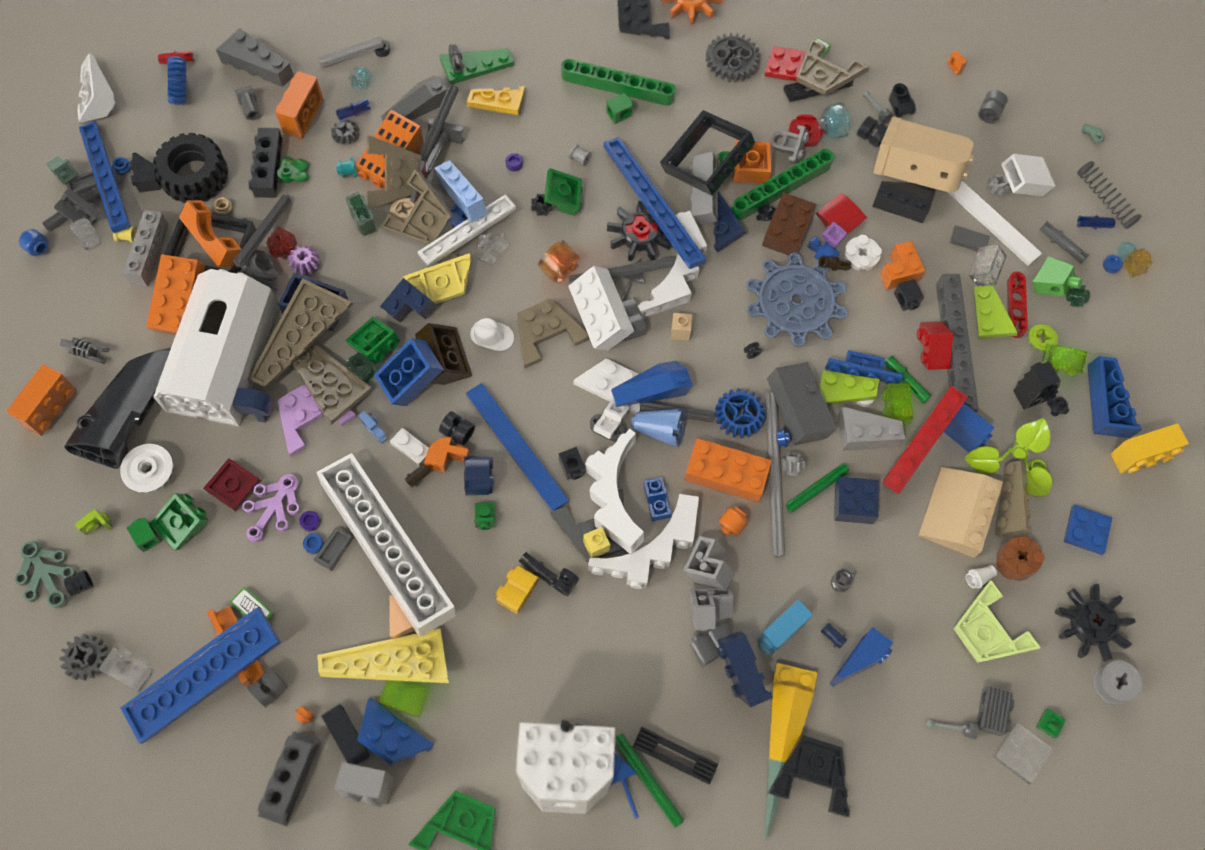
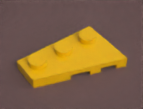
M525 86L515 90H510V87L499 91H494L492 88L471 90L467 100V107L518 115L525 93Z

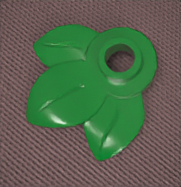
M285 157L280 161V168L277 171L280 181L284 183H290L293 180L302 182L310 178L304 172L308 167V161L304 159L293 161L291 157Z

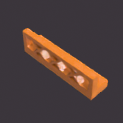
M230 605L217 613L213 609L206 612L218 636L239 621ZM259 660L238 674L241 683L246 687H249L255 680H261L264 670Z

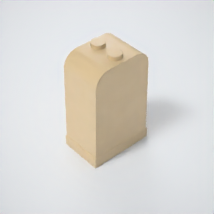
M892 117L881 142L873 173L945 192H955L959 189L961 181H966L969 172L966 166H971L974 157L971 152L974 144L969 138Z

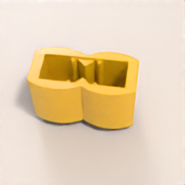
M517 565L515 569H511L506 576L507 583L498 588L495 596H497L496 601L498 604L518 615L536 587L538 577Z

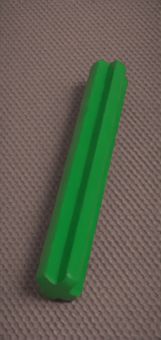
M842 463L787 502L785 505L786 509L793 513L835 483L839 476L843 477L850 470L849 467Z

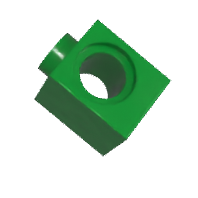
M625 93L606 102V112L614 124L632 116L634 104Z
M145 517L134 520L130 526L126 527L134 543L142 552L162 542L150 521Z

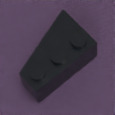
M882 181L872 207L923 223L929 212L936 189L910 182Z

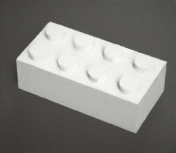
M593 266L568 286L594 349L609 351L634 332L608 269Z

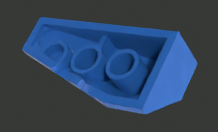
M677 361L659 363L612 388L611 392L616 407L686 396L693 385L687 368Z

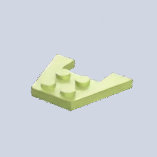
M992 580L988 581L953 628L977 663L1035 651L1041 648L1028 631L1012 641L992 614L988 606L1003 597Z

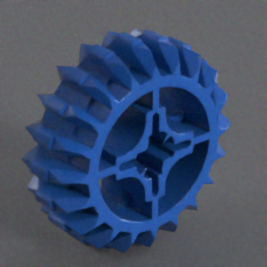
M179 56L168 58V102L174 105H184L186 103V60Z
M740 388L737 389L736 393L732 389L729 391V394L724 393L723 398H719L718 404L715 406L716 423L721 424L720 430L727 429L726 435L731 432L733 433V438L739 434L741 439L744 438L745 434L751 437L752 433H758V429L763 427V422L766 420L764 416L766 410L763 409L764 403H759L760 396L754 398V392L748 394L747 389L741 392ZM748 406L754 411L755 417L748 410ZM744 409L742 415H739V416L737 417V414H738L739 412H742V410ZM725 410L732 416V421L727 417Z

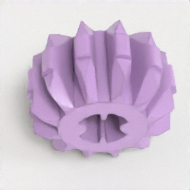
M305 244L302 248L297 246V250H291V255L288 256L290 268L296 274L301 273V275L305 276L308 272L312 275V270H317V265H320L318 252L312 246L308 248Z

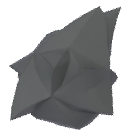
M255 250L247 263L240 268L239 272L277 290L272 280L279 277L280 274L273 268L274 262H271V256L266 254L265 251Z

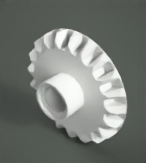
M140 445L132 449L124 457L120 468L121 478L124 484L132 491L134 490L138 493L156 491L159 487H163L164 483L169 481L170 475L173 474V459L169 452L159 445ZM152 467L150 472L145 473L148 468Z

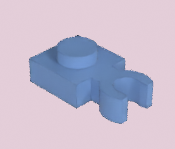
M363 411L358 415L361 423L381 444L387 440L386 434L377 426L378 421L372 414L368 415Z

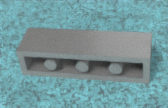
M713 152L693 155V163L690 164L692 175L704 181L710 178L718 168V160ZM691 186L690 200L692 208H690V212L696 224L718 222V190L711 196Z

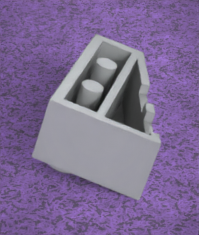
M842 407L838 414L843 451L897 448L905 440L902 421Z

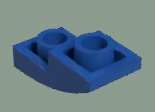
M663 478L644 480L643 484L652 521L671 518V510Z

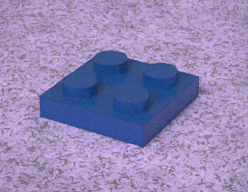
M1073 505L1063 542L1103 555L1106 551L1112 517Z

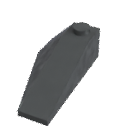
M438 76L425 79L415 85L388 109L381 118L384 121L391 110L409 120L422 116L440 107L448 88Z

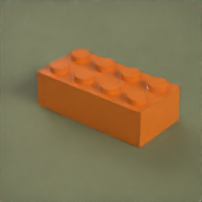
M161 254L146 328L159 333L177 334L197 276L205 272L206 265L194 259Z
M696 438L684 481L759 503L772 460Z

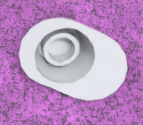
M491 318L481 319L471 329L470 336L475 344L495 351L507 350L514 342L513 331L508 326L498 323Z

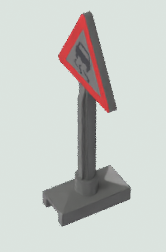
M430 118L428 122V132L432 126L434 119ZM444 122L427 162L421 161L419 170L426 180L443 145L447 141L462 144L464 137H462V126ZM415 189L412 192L411 203H415L421 195Z

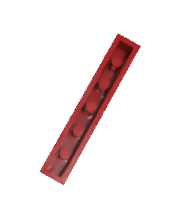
M950 386L882 482L884 485L897 494L901 493L963 406L968 396Z

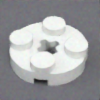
M860 235L847 243L844 251L845 260H850L851 268L855 270L866 269L868 271L878 264L882 250L874 240L866 235ZM860 251H864L867 256H860Z

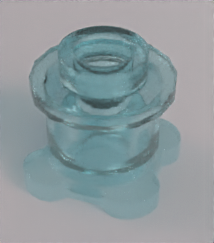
M356 67L354 75L349 77L351 80L350 85L366 90L367 86L365 83L370 78L369 71L365 67Z

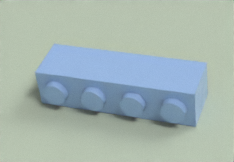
M450 160L435 168L439 184L471 222L488 215L481 195Z

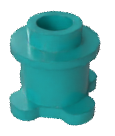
M350 156L348 161L339 160V164H336L338 175L341 174L342 178L345 175L351 174L354 175V178L357 177L353 156Z

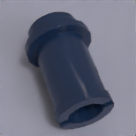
M830 623L821 630V633L834 644V647L837 646L840 649L847 641L846 635L840 634Z

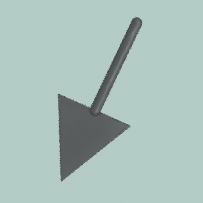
M643 273L623 276V278L630 279L621 301L625 300L633 281L644 284Z

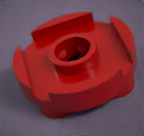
M802 114L790 122L788 128L790 133L799 134L798 125L806 127L809 131V139L804 144V147H815L818 145L824 129L822 123H819L816 117Z

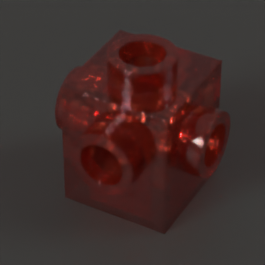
M279 226L268 237L266 242L269 253L276 258L280 257L284 260L291 255V250H294L298 244L294 234Z

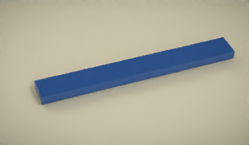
M96 121L80 126L79 130L110 228L113 233L130 228L131 224L99 126Z
M480 383L466 392V396L550 510H557L569 502L568 498L484 385Z

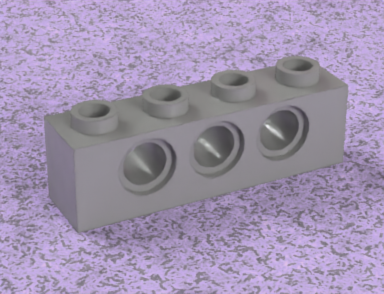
M147 210L143 212L123 270V275L130 284L146 287L149 285L169 225L161 212Z

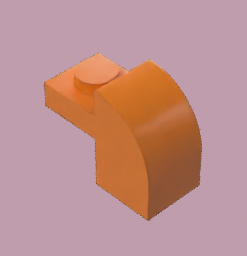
M450 437L440 438L430 445L424 463L429 470L445 473L449 459L464 462V456H470L469 449L459 444L453 446L452 438Z

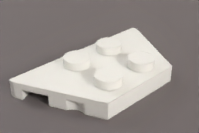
M605 359L577 377L573 384L611 402L614 399L611 389L633 378L638 373L609 359ZM640 403L627 405L630 407L628 411L634 414L640 411Z

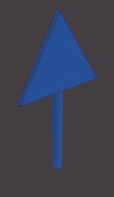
M614 752L611 785L622 781L634 817L638 819L639 816L625 780L637 774V772Z

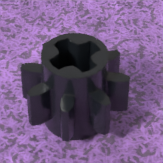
M537 194L535 199H531V210L536 211L537 216H547L548 211H552V204L544 202L545 194Z

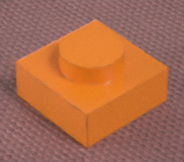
M956 50L951 53L947 64L956 75H959L963 72L967 61Z

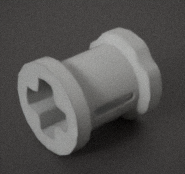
M574 144L568 157L581 162L582 166H585L590 160L591 152H586L579 148V145Z

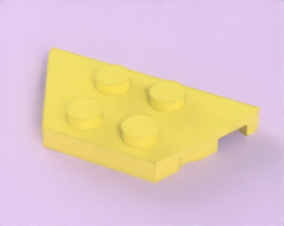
M466 254L405 275L403 278L435 304L465 294L472 258L470 254Z

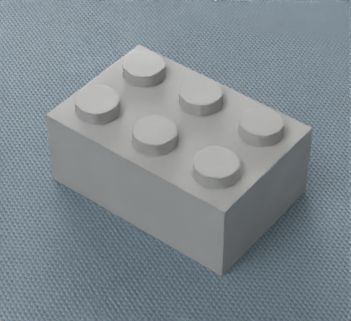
M342 762L334 790L340 792V796L349 801L360 803L361 800L369 805L381 807L382 803L388 804L394 777L386 771Z

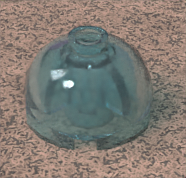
M842 102L829 105L824 109L821 119H819L820 129H823V132L833 139L847 137L846 130L850 129L849 114L847 109H843L842 106L845 104Z

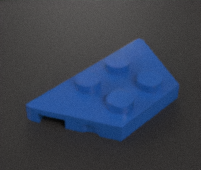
M371 697L368 699L357 741L391 766L400 763L403 759L413 758L422 751L426 750L429 752L434 746L432 742Z

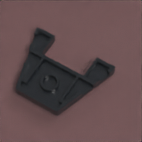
M617 0L619 30L621 33L647 34L650 37L656 38V36H661L664 39H670L669 22L652 24L650 0Z
M804 735L800 736L770 787L768 794L789 799L793 778H797L832 789L828 812L849 817L850 811L847 808L846 797H848L844 782L845 767L842 747Z

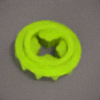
M1045 324L1033 326L1027 336L1029 337V343L1034 346V349L1037 348L1041 352H1049L1058 343L1056 331ZM1042 333H1043V338H1044V339H1047V340H1045L1043 343H1042V341H1041V338H1039V337L1042 335Z

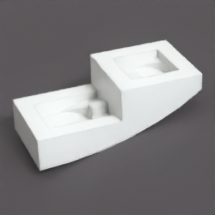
M612 399L605 408L601 418L595 424L593 431L610 439L630 407H616L615 401Z

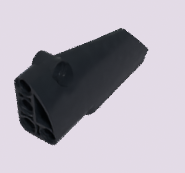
M167 348L150 352L128 361L86 414L78 418L77 427L64 448L73 455L118 469L128 452V438L134 428L142 424L156 401L154 394L171 349Z

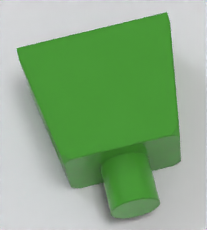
M1048 257L1033 280L1034 291L1036 294L1065 296L1070 287L1080 289L1083 279L1076 277L1073 265Z

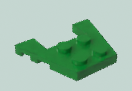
M455 790L428 823L422 827L421 831L409 842V846L418 850H429L436 832H440L477 850H491L495 808Z

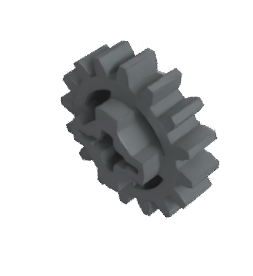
M82 634L81 639L75 636L73 643L67 642L68 649L61 650L65 653V656L59 657V660L65 663L60 667L66 670V675H72V678L78 680L80 677L81 680L86 681L87 676L95 678L96 671L102 673L101 665L107 666L104 658H108L109 655L104 653V651L108 647L102 645L103 640L97 639L92 634L90 637ZM85 644H92L94 647H86ZM75 667H77V668L81 667V668H83V670H82V671L76 670Z

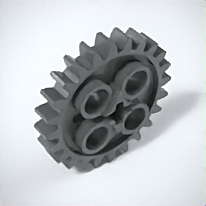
M730 33L728 37L723 34L722 38L717 36V39L712 40V43L708 45L705 61L707 62V67H711L710 72L716 71L715 76L721 75V80L727 77L728 82L731 78H733L734 82H736L737 78L743 81L744 76L748 79L750 74L754 75L755 70L758 69L760 63L759 47H755V42L750 43L751 38L745 40V35L740 38L738 33L735 36Z

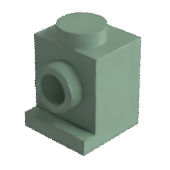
M59 156L46 163L63 185L79 175L68 160H62Z

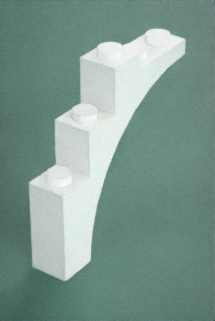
M631 429L621 434L617 442L613 446L608 447L604 454L597 451L594 455H590L585 463L586 473L597 480L590 487L591 500L601 507L594 516L595 527H602L605 535L630 554L644 542V532L631 520L624 510L617 489L621 465L628 452L636 444V433Z
M679 494L676 509L670 522L652 542L632 554L606 559L589 558L588 571H592L591 573L595 575L612 574L611 576L615 578L626 576V584L630 585L631 588L642 589V587H646L650 565L658 569L669 567L673 545L680 549L692 547L699 497Z

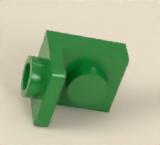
M495 502L475 503L474 523L476 528L489 530L491 527H496Z

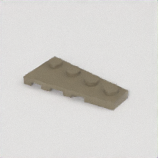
M1021 460L1005 463L995 535L999 537L1032 533V528L1028 523V519L1031 516L1030 510L1027 509L1029 494L1025 488L1028 484L1026 463Z

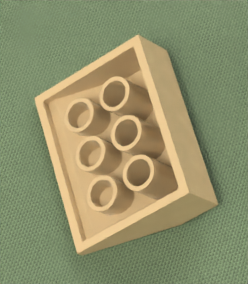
M941 467L918 536L975 558L982 552L1003 482L984 474Z

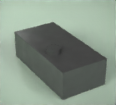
M805 362L775 368L767 380L794 445L827 439L837 427L809 363Z

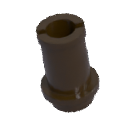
M422 463L411 474L408 473L406 475L405 481L410 487H417L418 482L431 472Z

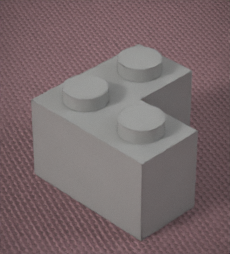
M699 536L683 571L696 583L727 590L734 575V571L722 561L726 550L717 540Z
M716 587L690 588V613L695 630L707 631L715 629V619L725 620L733 618V594L730 587L727 590Z

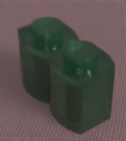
M356 192L347 196L346 202L351 217L356 221L359 232L364 236L375 232L376 225L373 214L367 207L363 195Z

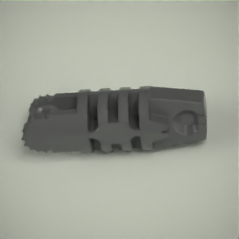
M74 337L72 341L61 339L59 345L70 349L69 354L105 364L106 359L96 356L98 350L104 353L109 352L108 347Z

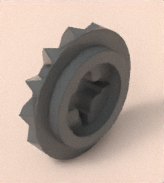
M348 119L346 121L340 120L339 123H334V127L331 128V135L335 142L346 145L353 143L358 138L359 128L354 121L350 122ZM347 128L348 131L343 136L342 131Z

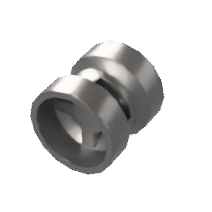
M841 568L833 575L830 582L832 588L841 593L851 587L855 578L852 571Z

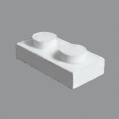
M401 428L389 441L393 447L418 466H421L425 461L429 448L404 428Z

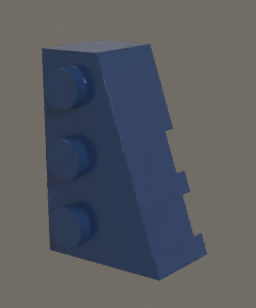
M738 631L717 640L719 644L717 651L720 658L725 660L726 666L724 670L727 677L732 679L733 686H731L734 696L741 699L750 708L774 698L771 691L768 692L764 687L762 680L765 677L763 672L759 673L755 662L757 659L747 636Z

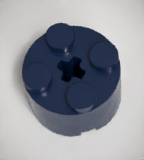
M464 456L465 496L492 494L494 478L490 475H492L493 457Z

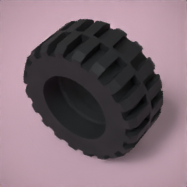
M182 133L178 137L173 136L169 138L168 142L165 141L161 145L162 148H158L155 153L153 171L168 196H171L176 201L180 200L182 203H186L187 200H202L204 202L208 197H214L216 192L223 188L222 183H226L228 174L227 163L219 146L211 138H206L202 134L189 133L185 135V133ZM189 162H205L203 167L194 174H177L180 168Z

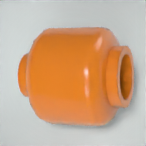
M736 506L734 509L727 508L719 519V524L722 526L720 530L729 537L731 534L739 536L748 525L747 515Z

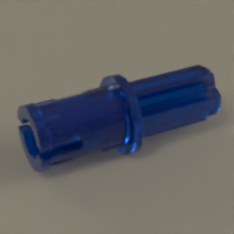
M368 99L354 104L351 102L350 105L336 110V116L339 120L352 115L357 116L358 113L370 110L371 106H368L370 105Z
M1098 215L1094 217L1078 216L1077 227H1093V229L1114 228L1116 221L1114 218L1099 217Z

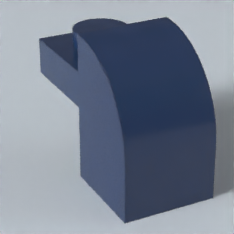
M237 388L234 407L238 413L254 414L258 422L266 423L267 416L271 414L273 398L259 390Z

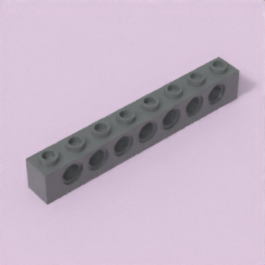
M942 274L936 284L940 321L953 333L950 369H947L949 388L952 386L968 396L965 404L977 412L979 408L960 274Z

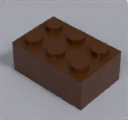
M783 192L765 234L762 246L788 256L794 252L798 253L817 204Z

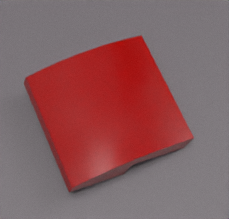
M842 192L815 213L825 227L835 222L847 234L867 218L861 209Z

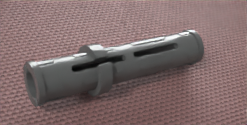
M1048 221L1039 229L1052 239V243H1057L1081 264L1089 256V254L1068 239L1062 230H1057Z

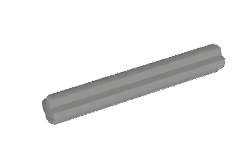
M377 37L318 58L319 63L322 67L381 48L384 46V42L381 37Z

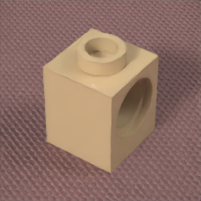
M673 313L671 325L672 340L689 341L692 314Z

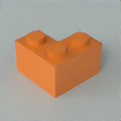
M912 241L896 244L890 255L893 263L885 264L880 274L886 290L894 289L898 284L915 279L916 283L920 282L926 272Z

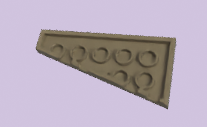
M302 278L248 379L268 388L353 303Z
M314 343L291 364L330 426L371 392V387Z

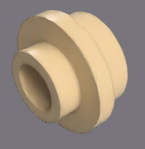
M224 197L218 198L214 202V210L219 215H226L232 210V203Z

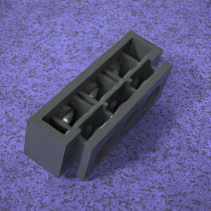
M294 731L291 736L287 737L274 772L267 784L264 796L259 803L258 817L284 826L288 825L321 742L319 740ZM299 751L298 759L292 761L293 754ZM290 772V779L284 782L285 774ZM281 793V801L275 804V797Z

